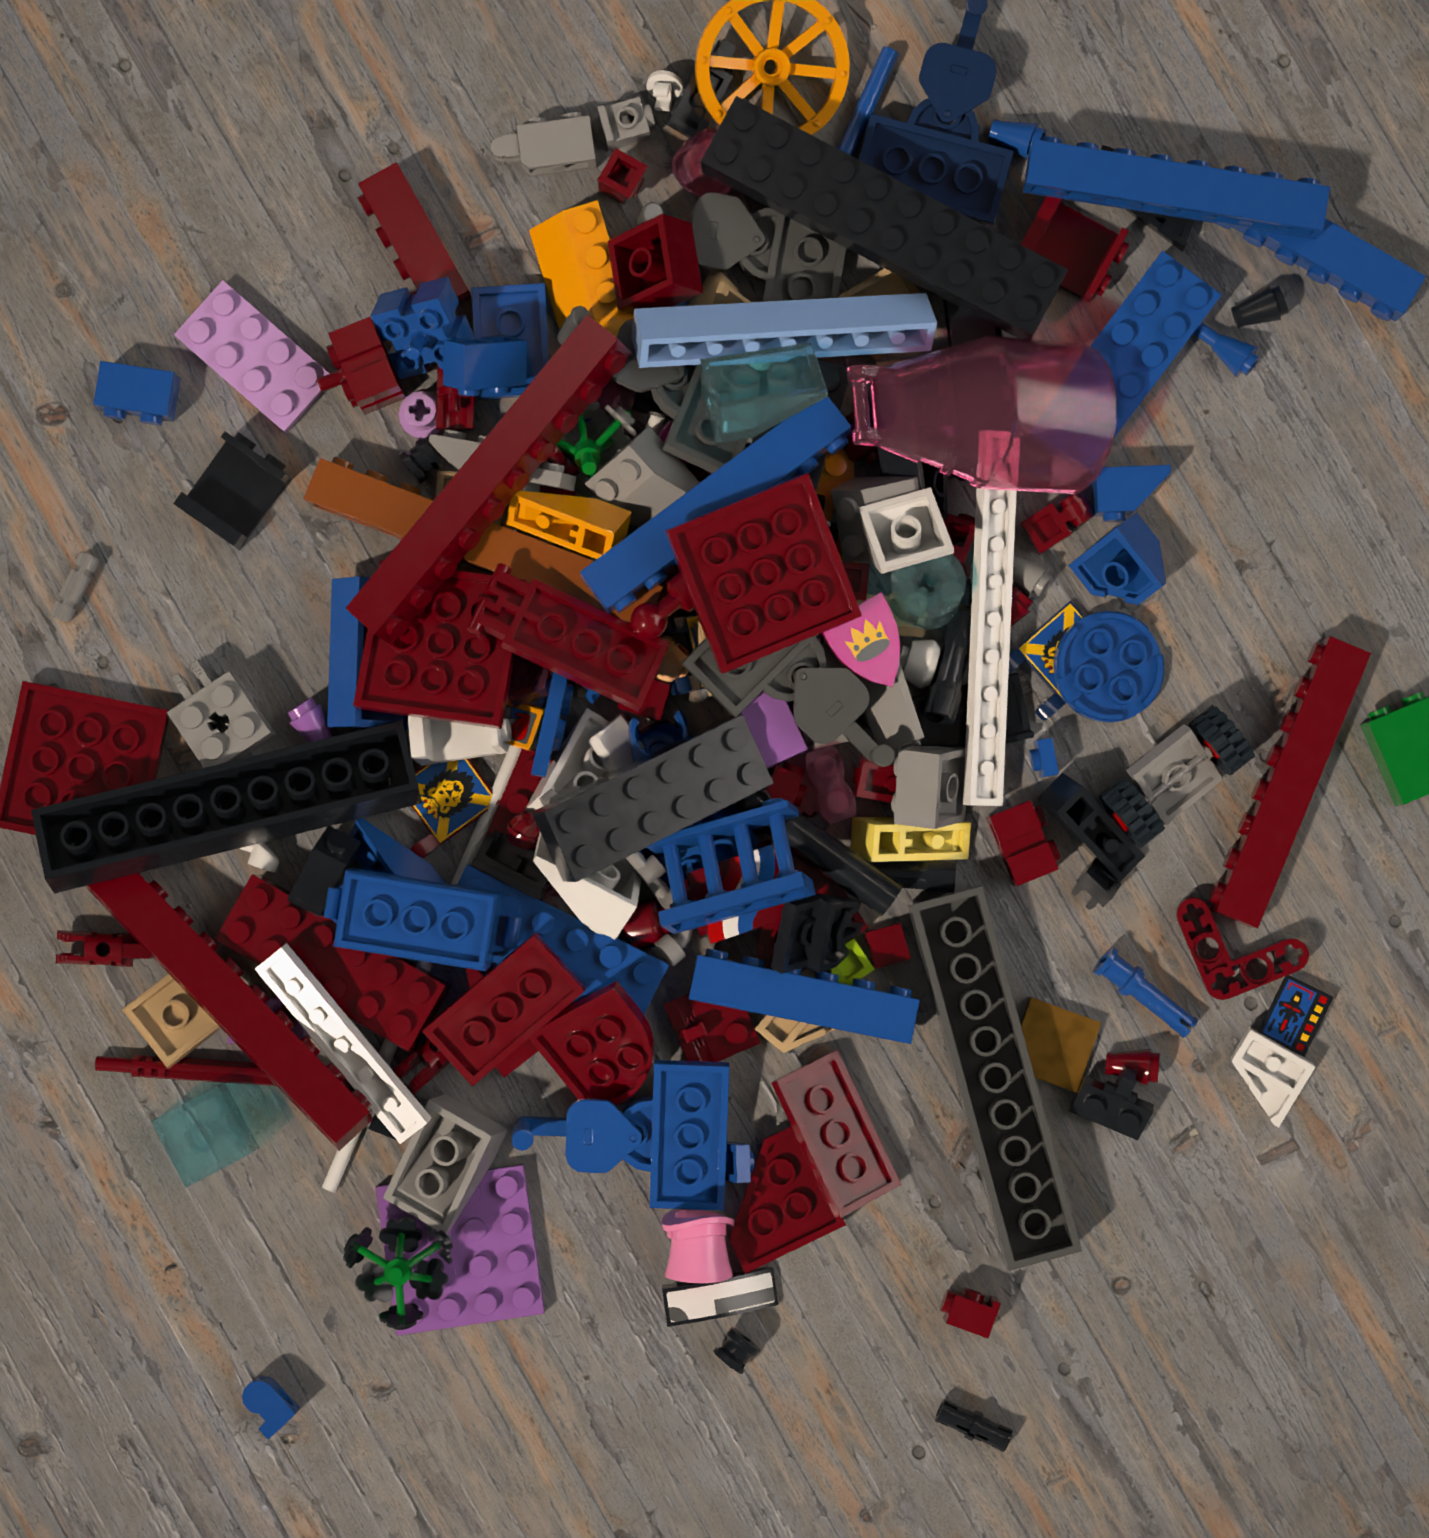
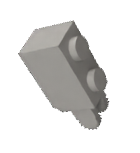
M579 112L566 113L561 115L559 120L546 121L542 117L526 119L524 124L516 125V134L503 135V137L498 136V138L491 140L492 143L489 148L493 161L495 160L499 165L521 163L523 171L531 177L597 168L590 116H582Z

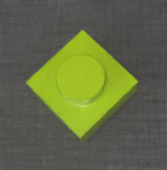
M854 937L845 944L849 949V955L837 967L830 969L833 974L839 975L838 982L851 985L854 978L861 979L875 970Z

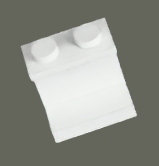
M408 716L411 758L421 766L508 753L507 741L512 739L511 725L508 719H503L502 729Z

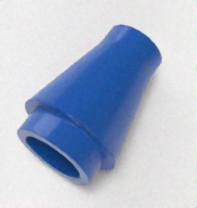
M995 119L989 133V141L1013 150L1014 153L1028 159L1033 139L1040 140L1041 137H1044L1046 129L1038 127V123L1000 121Z

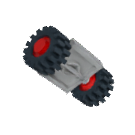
M1211 705L1188 724L1189 726L1185 724L1180 726L1126 770L1141 793L1127 779L1122 777L1099 795V799L1108 811V814L1138 847L1142 848L1165 829L1163 825L1169 824L1223 780L1212 761L1219 765L1220 769L1226 772L1227 775H1233L1255 757L1253 748L1249 746L1248 740L1242 736L1243 733L1235 727L1233 721L1229 720L1227 715L1223 711L1221 712L1218 707Z

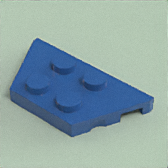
M553 672L531 771V775L546 778L553 750L559 752L561 750L566 720L560 719V716L568 717L574 685L568 684L567 678Z

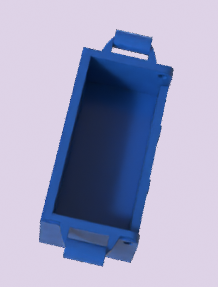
M356 868L345 870L342 886L337 888L328 887L324 917L332 919L337 924L334 947L481 971L491 968L494 952L503 951L507 948H517L522 918L514 917L510 912L501 908L503 892ZM500 915L507 916L502 946L495 945Z

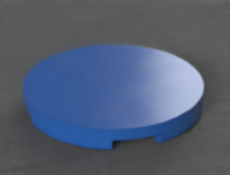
M1104 611L1081 618L1067 629L1055 651L1053 673L1059 693L1075 712L1092 721L1113 723L1136 716L1154 701L1163 682L1164 658L1163 654L1161 655L1156 640L1144 623L1125 613Z

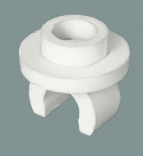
M659 70L650 74L646 84L648 92L656 98L654 108L657 111H670L672 101L678 98L684 87L678 75L666 70Z

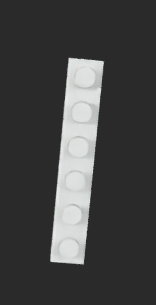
M287 943L255 969L332 1063L342 1072L352 1087L358 1089L372 1104L370 1107L400 1144L431 1120L432 1117Z

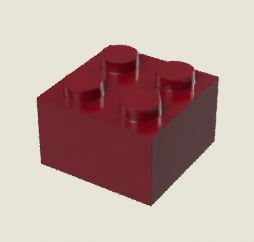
M662 213L607 241L619 311L634 315V309L674 307L703 293L692 223Z

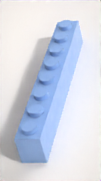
M926 293L634 309L631 339L639 368L931 351L937 321Z

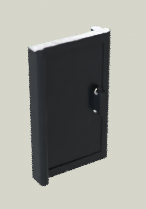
M1018 672L1008 674L1005 744L1034 737V732L1031 730ZM968 684L961 685L962 696L955 721L952 725L938 724L929 721L922 715L927 693L911 697L924 734V738L920 740V746L965 747Z

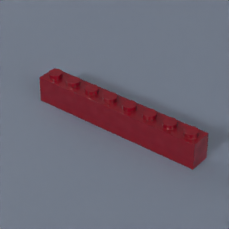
M1332 636L1323 638L1321 643L1316 641L1307 660L1312 665L1307 677L1302 675L1295 687L1293 696L1298 699L1293 711L1287 710L1281 721L1279 730L1284 733L1279 745L1273 744L1267 755L1265 764L1270 767L1265 779L1259 778L1253 789L1251 798L1256 801L1251 813L1245 812L1239 823L1237 833H1240L1241 837L1237 847L1231 846L1225 857L1223 867L1227 868L1223 881H1217L1211 891L1209 901L1213 902L1210 911L1250 928H1259L1371 656L1370 652Z

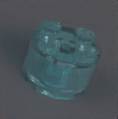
M953 554L893 570L888 590L889 602L893 612L902 621L922 630L935 629L947 624L957 613L962 603L966 588L964 569L959 560ZM927 583L928 586H933V592H928L925 587H921V584Z

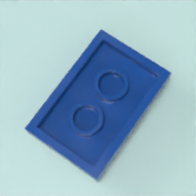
M545 283L471 287L475 339L506 335L527 340L526 385L513 386L510 393L489 392V389H481V394L477 398L478 400L518 398L550 360Z

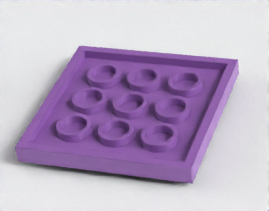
M524 1164L488 1169L451 1230L446 1234L450 1237L453 1249L450 1250L453 1262L448 1264L439 1256L437 1251L423 1259L428 1262L432 1258H438L443 1261V1272L448 1275L449 1279L447 1284L443 1286L442 1296L438 1300H431L428 1297L426 1299H419L416 1296V1289L411 1287L409 1280L403 1284L405 1304H416L419 1310L423 1312L424 1317L417 1320L415 1326L405 1330H396V1336L545 1313ZM389 1184L378 1185L375 1189L381 1229L386 1228V1223L389 1219L399 1221L401 1218L410 1217L415 1220L416 1228L421 1229L423 1232L422 1239L418 1241L417 1250L411 1253L403 1251V1258L409 1260L431 1245L425 1229L428 1224L383 1199ZM383 1243L385 1259L390 1261L395 1258V1252L389 1250V1244ZM417 1264L412 1267V1272L417 1270ZM393 1287L394 1295L391 1299L392 1306L397 1305L395 1287Z

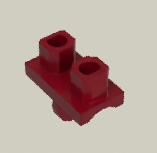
M437 363V430H474L475 396L459 395L458 389L443 385V369H440Z

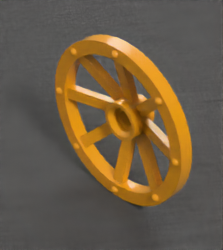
M729 0L708 21L696 50L695 78L698 92L706 110L720 126L734 98L738 96L744 99L761 83V109L773 115L774 86L777 85L806 119V122L797 128L811 135L815 134L835 114L843 100L848 85L849 53L840 26L830 12L816 0H773L767 45L763 49L737 12L754 3L770 0ZM785 2L804 9L817 20L783 49L778 50ZM727 21L730 22L754 55L753 59L711 55L715 39ZM825 30L833 49L834 68L790 63L789 58ZM768 60H772L775 64V69L770 74L764 70V65ZM709 67L752 71V75L722 103H719L712 88ZM789 75L833 79L830 92L817 113L814 112L787 79Z

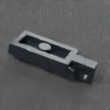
M726 39L718 40L711 55L732 57L737 46ZM694 66L665 124L690 140L699 142L712 117L706 110L698 92ZM709 67L712 88L720 103L733 78L731 75L733 69Z

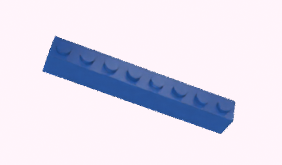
M1050 136L1041 137L1040 140L1033 139L1029 149L1023 193L1310 239H1317L1324 230L1330 186L1320 185V181L1317 179L1299 178L1298 181L1283 179L1282 174L1276 172H1262L1261 175L1246 173L1245 168L1238 166H1226L1224 169L1209 167V163L1201 160H1189L1187 163L1172 161V157L1163 154H1153L1150 158L1136 156L1135 151L1126 148H1116L1111 152L1099 150L1098 145L1088 142L1077 143V146L1062 144L1061 139Z
M824 391L580 571L581 579L608 614L615 609L618 613L623 612L637 600L634 596L645 587L648 590L657 587L667 578L665 572L677 564L665 533L666 529L789 480L797 474L810 473L819 465L817 462L819 457L827 451L833 455L848 444L849 440L846 437L850 435L851 425Z

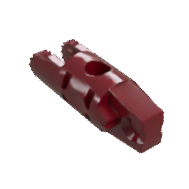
M57 930V940L62 942H85L84 955H74L73 953L56 954L55 964L133 967V958H153L139 943H134V938L130 933L108 934ZM104 942L110 946V953L107 956L103 955L100 951V947Z
M428 1038L392 1070L398 1078H402L422 1062L425 1068L414 1076L408 1085V1089L413 1094H416L443 1068L450 1064L449 1060L441 1052H435L438 1048Z

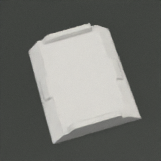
M622 713L588 739V742L609 773H613L633 763L628 733L629 724ZM639 740L638 745L644 750L645 747Z

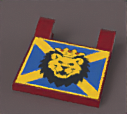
M469 759L424 765L415 772L422 804L411 807L431 833L411 847V851L422 859L488 811L493 792Z

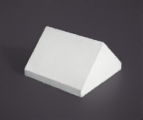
M931 487L858 507L870 561L881 574L954 553V547Z

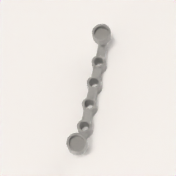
M567 787L558 793L551 788L539 799L543 806L582 787ZM640 851L626 857L638 877L655 894L661 906L665 910L670 909V904L673 903L671 889L660 878L666 872L662 864L653 855L645 859ZM693 929L677 933L673 938L665 934L655 943L659 952L671 965L675 966L686 957L682 949L690 941Z

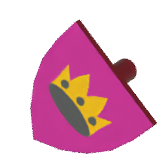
M882 592L858 605L862 614L861 617L821 634L837 659L854 674L872 683L893 687L899 667L900 640L898 627L891 609Z

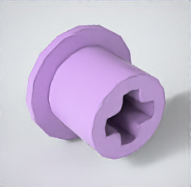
M418 391L407 396L401 403L398 413L400 424L412 437L429 438L430 434L435 435L439 433L440 430L436 428L437 396L431 392Z

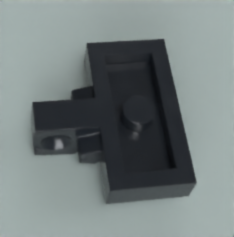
M1124 1065L1115 1083L1108 1080L1106 1083H1102L1085 1075L1070 1103L1069 1112L1138 1141L1153 1113L1154 1104L1138 1098V1093L1133 1091L1137 1083L1135 1079L1138 1071Z

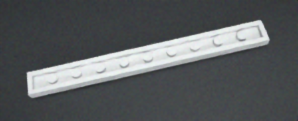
M979 431L963 805L1003 806L1019 432Z

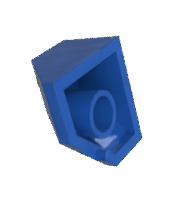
M1137 512L1068 565L1091 595L1100 597L1111 595L1124 598V602L1139 605L1166 584L1160 541Z

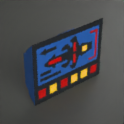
M1287 975L1284 977L1258 1032L1292 1052L1305 1057L1334 997Z

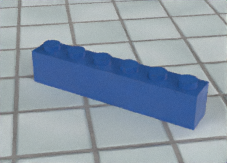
M1326 218L1324 230L1317 239L1217 224L1226 229L1232 227L1243 233L1242 237L1248 243L1256 247L1265 246L1276 252L1274 255L1279 261L1290 266L1296 264L1307 270L1306 274L1312 280L1320 284L1328 282L1339 289L1338 293L1343 298L1351 302L1357 303L1360 301L1371 307L1370 311L1373 315L1385 321H1390V319L1397 321L1405 314L1426 278L1422 273Z
M709 948L706 949L705 955L697 954L689 994L690 1000L911 1044L920 1001L918 998L911 997V989L890 985L889 992L874 989L876 982L854 978L851 985L838 982L839 975L833 973L816 972V977L801 975L802 968L781 974L772 968L764 967L765 960L743 956L742 962L727 960L728 952Z

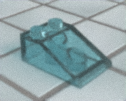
M812 343L700 359L702 397L716 443L755 437L828 397V391Z

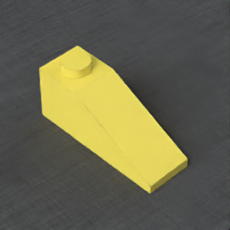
M852 817L850 849L870 862L968 859L971 823L963 821L938 829L894 824V817Z

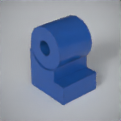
M263 1375L254 1378L243 1391L242 1399L246 1409L252 1413L259 1414L265 1420L258 1429L268 1440L300 1409V1406L269 1376Z

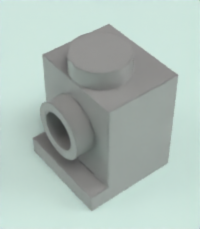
M640 97L608 106H597L598 117L608 151L651 139L649 128L655 126L652 110L649 104L642 106ZM628 115L634 117L631 124H623L620 121L621 117Z

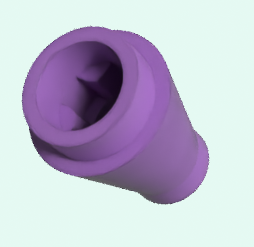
M313 697L287 712L291 718L289 723L308 743L333 737L330 727H327V719L321 703L316 704Z

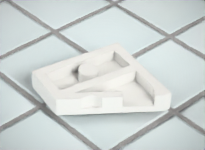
M1250 1027L1230 1058L1272 1123L1278 1128L1316 1067L1312 1062Z

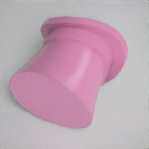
M673 1209L667 1212L662 1218V1229L667 1231V1237L671 1239V1246L665 1277L687 1283H717L732 1278L733 1273L727 1254L725 1235H727L726 1224L734 1226V1219L707 1210Z

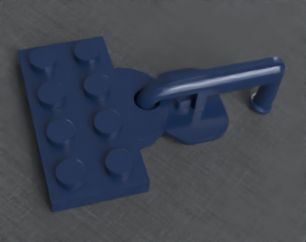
M966 0V12L957 46L948 43H937L932 45L925 53L919 74V83L928 98L913 109L907 123L871 113L859 160L973 220L994 225L1014 151L978 142L979 125L972 109L990 98L997 69L994 60L989 55L973 50L980 20L988 7V1Z

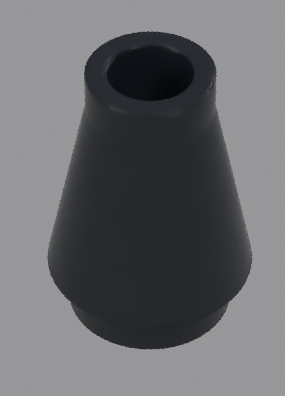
M1268 285L1245 301L1230 308L1237 328L1281 320L1282 315L1289 313L1279 285L1270 288Z

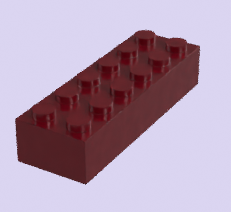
M252 874L215 940L258 965H261L287 943L349 1018L406 1051H414L424 1036L423 1028L434 1019L452 985L406 958L334 947L337 924L332 919L325 918L324 913L319 917L287 901L290 891L262 875Z

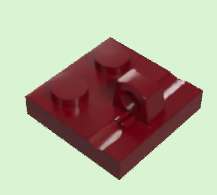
M690 992L663 1004L687 1061L719 1062L761 1044L747 1011L690 1000Z

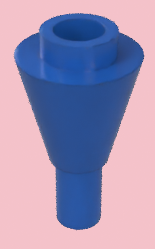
M1203 322L1194 332L1195 336L1213 347L1212 350L1235 377H1238L1241 373L1247 376L1260 358L1256 355L1257 346L1224 334L1220 335Z

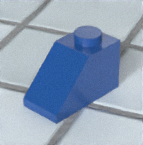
M1171 465L1096 467L1091 473L1094 517L1103 516V522L1125 521V515H1131L1171 473Z

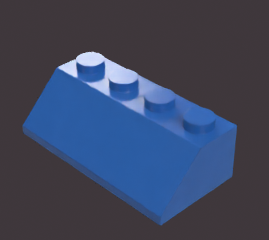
M357 576L332 579L327 727L367 729L402 720L404 730L409 731L408 716L363 710L353 706L368 628L345 608L370 577Z

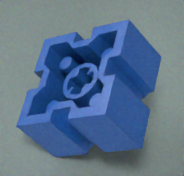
M448 276L421 283L416 294L411 295L408 288L405 287L380 294L370 316L381 340H391L393 343L388 355L399 379L427 373L432 362L438 363L439 368L443 369L444 340L475 339L466 316L456 317L455 315L459 300Z

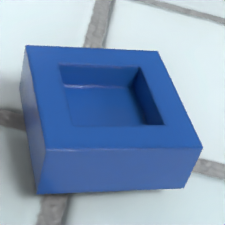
M1052 738L1033 742L1034 749L1029 750L1033 772L1039 771L1040 778L1058 775L1059 771Z
M727 1142L725 1180L734 1183L751 1182L750 1173L754 1170V1156L750 1150V1144Z

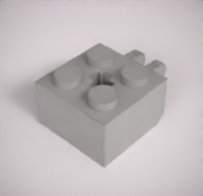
M196 660L191 664L192 671L200 679L204 688L195 694L189 687L188 681L179 672L171 677L185 700L168 711L167 714L203 768L242 759L277 736L235 673L228 671L213 681L201 662ZM219 716L229 718V723H225V725L229 726L225 732L215 728L216 720Z

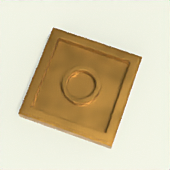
M1030 997L1021 1022V1028L1035 1078L1077 1093L1102 1022Z

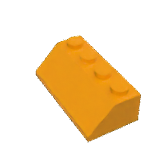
M598 200L563 210L530 229V236L559 331L567 317L571 314L572 309L576 306H583L589 311L592 319L617 337L623 323L633 319V314L619 311L617 308L607 242L610 239Z

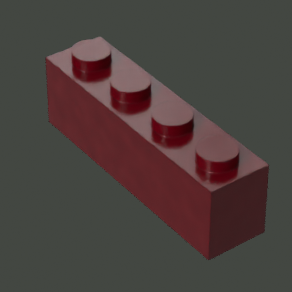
M397 162L359 182L358 185L363 194L357 197L367 217L375 214L381 226L376 228L375 231L385 249L393 246L399 257L393 261L403 281L411 278L417 289L411 295L417 293L421 283L448 276L459 300L458 305L472 298L466 284Z

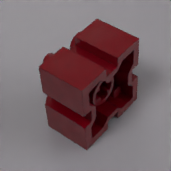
M371 317L328 333L332 344L326 346L337 371L317 379L322 392L341 385L347 400L351 402L353 408L361 407L365 415L406 398L384 343Z

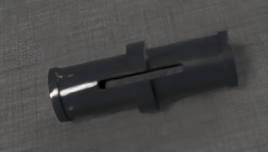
M946 1399L942 1400L935 1416V1422L963 1433L964 1438L970 1441L973 1439L982 1441L1001 1452L1006 1450L1012 1437V1429L983 1417V1413L980 1411H969Z

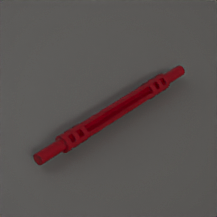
M134 1055L133 1058L97 1056L95 1060L96 1071L131 1073L132 1077L276 1086L253 1062L182 1058L168 1069L158 1056Z

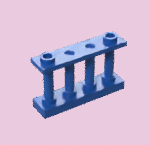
M774 798L763 802L762 807L677 831L646 847L659 857L663 855L665 857L673 903L670 904V909L658 912L661 927L672 934H677L816 895L813 880L802 871L799 872L794 869L785 820L799 817L798 809L788 800ZM770 825L780 873L776 875V879L763 882L758 878L749 831ZM734 835L744 883L741 884V889L727 892L723 890L714 841ZM699 845L708 893L705 895V899L692 902L687 897L679 851Z

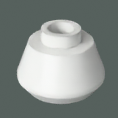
M935 640L911 641L909 647L902 646L899 661L905 679L919 689L930 685L936 670L941 647Z

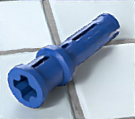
M1114 946L1108 949L1093 969L1095 975L1106 977L1118 987L1117 992L1119 994L1134 997L1179 1033L1182 1038L1186 1037L1191 1030L1183 1025L1180 1019L1193 1028L1197 1024L1198 1019L1196 1017H1193L1144 978L1143 969L1139 966H1131L1118 955V949Z

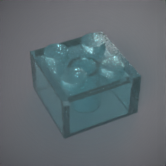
M226 1083L208 1090L151 1121L185 1188L259 1149Z

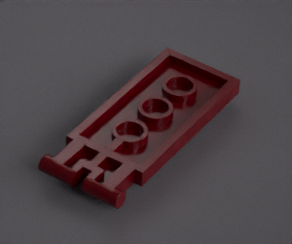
M498 563L484 592L488 597L497 602L494 604L488 600L481 599L467 630L478 636L481 635L482 631H485L503 640L502 648L639 712L670 642L659 637L654 639L640 638L633 631L630 623L535 578L529 584L510 575L512 569L509 566Z

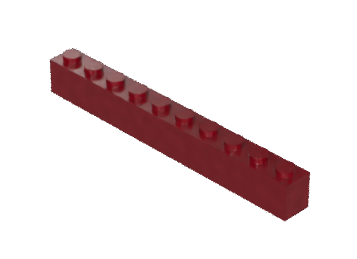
M586 315L345 609L373 634L390 645L397 638L401 637L416 614L430 603L433 594L444 580L454 574L458 563L468 551L478 545L482 534L491 523L501 517L505 506L517 492L527 485L529 477L551 456L557 443L575 427L580 415L591 403L599 398L602 389L614 374L623 369L627 358L632 352L617 337L589 315Z
M140 872L87 885V890L338 1151L373 1120L368 1110L372 1106L369 1100L358 1089H355L352 1093L342 1083L346 1079L342 1072L333 1063L330 1062L325 1066L316 1057L320 1051L314 1043L306 1036L300 1040L291 1031L295 1026L293 1022L280 1009L274 1013L265 1004L269 1000L267 995L255 983L249 987L240 978L244 973L230 957L225 961L220 958L215 952L219 948L218 945L206 932L203 931L198 935L190 927L194 922L192 918L179 905L173 909L165 901L169 895L155 880L148 883L140 875L142 873Z

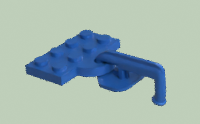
M654 1060L653 1096L636 1099L626 1105L622 1112L611 1101L606 1099H580L569 1107L566 1118L519 1117L515 1121L511 1139L512 1145L517 1150L523 1151L530 1148L533 1144V1135L566 1137L565 1156L567 1163L578 1172L607 1173L622 1159L636 1169L651 1172L649 1208L724 1211L729 1062Z

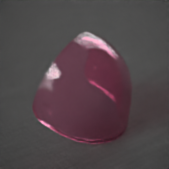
M704 129L693 135L679 147L673 157L672 170L675 178L684 189L698 197L707 193L725 195L731 190V187L702 173L701 160L717 130Z

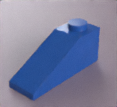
M361 818L355 821L349 836L361 841L356 859L364 870L445 883L433 866L365 819Z

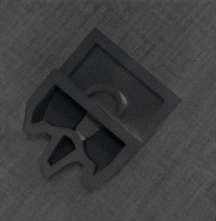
M815 893L816 895L784 903L777 940L774 944L771 968L783 974L806 966L817 973L837 967L849 955V949L845 946L846 941L859 935L864 925L862 922L851 919L852 915L859 910L862 902Z

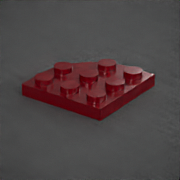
M618 981L564 1008L529 1038L578 1100L606 1099L615 1106L630 1098L642 1086L654 1056V1039L650 1025L642 1011Z

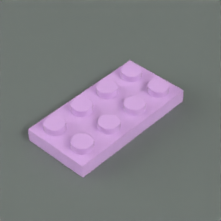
M223 280L174 334L177 339L285 433L294 426L323 393L317 379L330 374Z

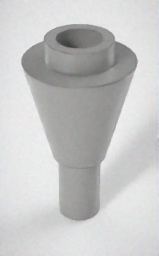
M1014 556L1013 581L1028 598H1031L1034 594L1041 596L1052 579L1047 575L1050 568Z

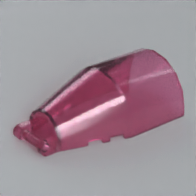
M986 336L886 366L853 365L847 368V380L852 383L855 429L852 431L853 444L877 446L913 462H925L939 468L938 472L947 476L954 474L969 480V485L979 489L1077 494L1085 490L1100 475L1111 451L1116 429L1117 395L1111 369L1102 354L1087 344ZM867 384H871L874 428L870 425Z

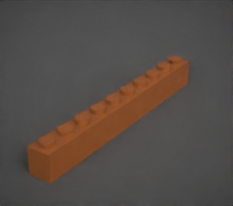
M333 457L332 462L322 458L319 459L303 499L313 507L402 540L438 495H434L433 500L420 496L422 490L415 486L401 482L400 486L396 487L386 483L388 477L378 472L367 469L364 475L354 471L352 463L338 457ZM505 520L502 521L501 526L491 523L482 534L478 545L468 551L460 561L490 574L494 573L498 563H503L512 569L510 575L518 579H524L527 583L531 584L532 579L535 578L606 612L580 576V571L594 562L590 560L591 557L571 549L569 551L556 547V543L538 536L532 538L524 535L522 530L507 525ZM660 584L652 590H648L645 587L634 595L637 600L629 608L621 613H618L615 609L610 614L630 623L631 614L638 605L658 603L667 595V592Z

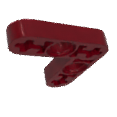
M1189 897L1182 900L1177 906L1176 918L1204 986L1215 999L1226 1000L1295 973L1304 968L1308 963V948L1300 940L1291 937L1284 938L1231 960L1207 904L1199 898ZM1189 904H1193L1195 908L1202 907L1203 913L1199 915L1201 926L1204 928L1207 924H1210L1212 928L1211 931L1200 932L1192 939L1188 932L1196 931L1194 924L1191 920L1184 921L1182 916L1187 913L1186 906ZM1203 938H1212L1218 944L1217 954L1210 959H1204L1197 953V944ZM1291 944L1294 949H1301L1302 954L1297 956L1298 963L1292 965L1289 960L1279 962L1277 964L1281 971L1274 973V965L1266 955L1267 952L1274 950V957L1277 958L1286 953L1285 947ZM1254 958H1260L1267 964V973L1261 979H1252L1246 973L1247 963ZM1239 964L1240 975L1247 982L1246 985L1239 987V980L1237 979L1227 984V992L1222 993L1219 988H1212L1211 984L1216 982V974L1222 973L1224 977L1235 975L1236 973L1232 970V967Z

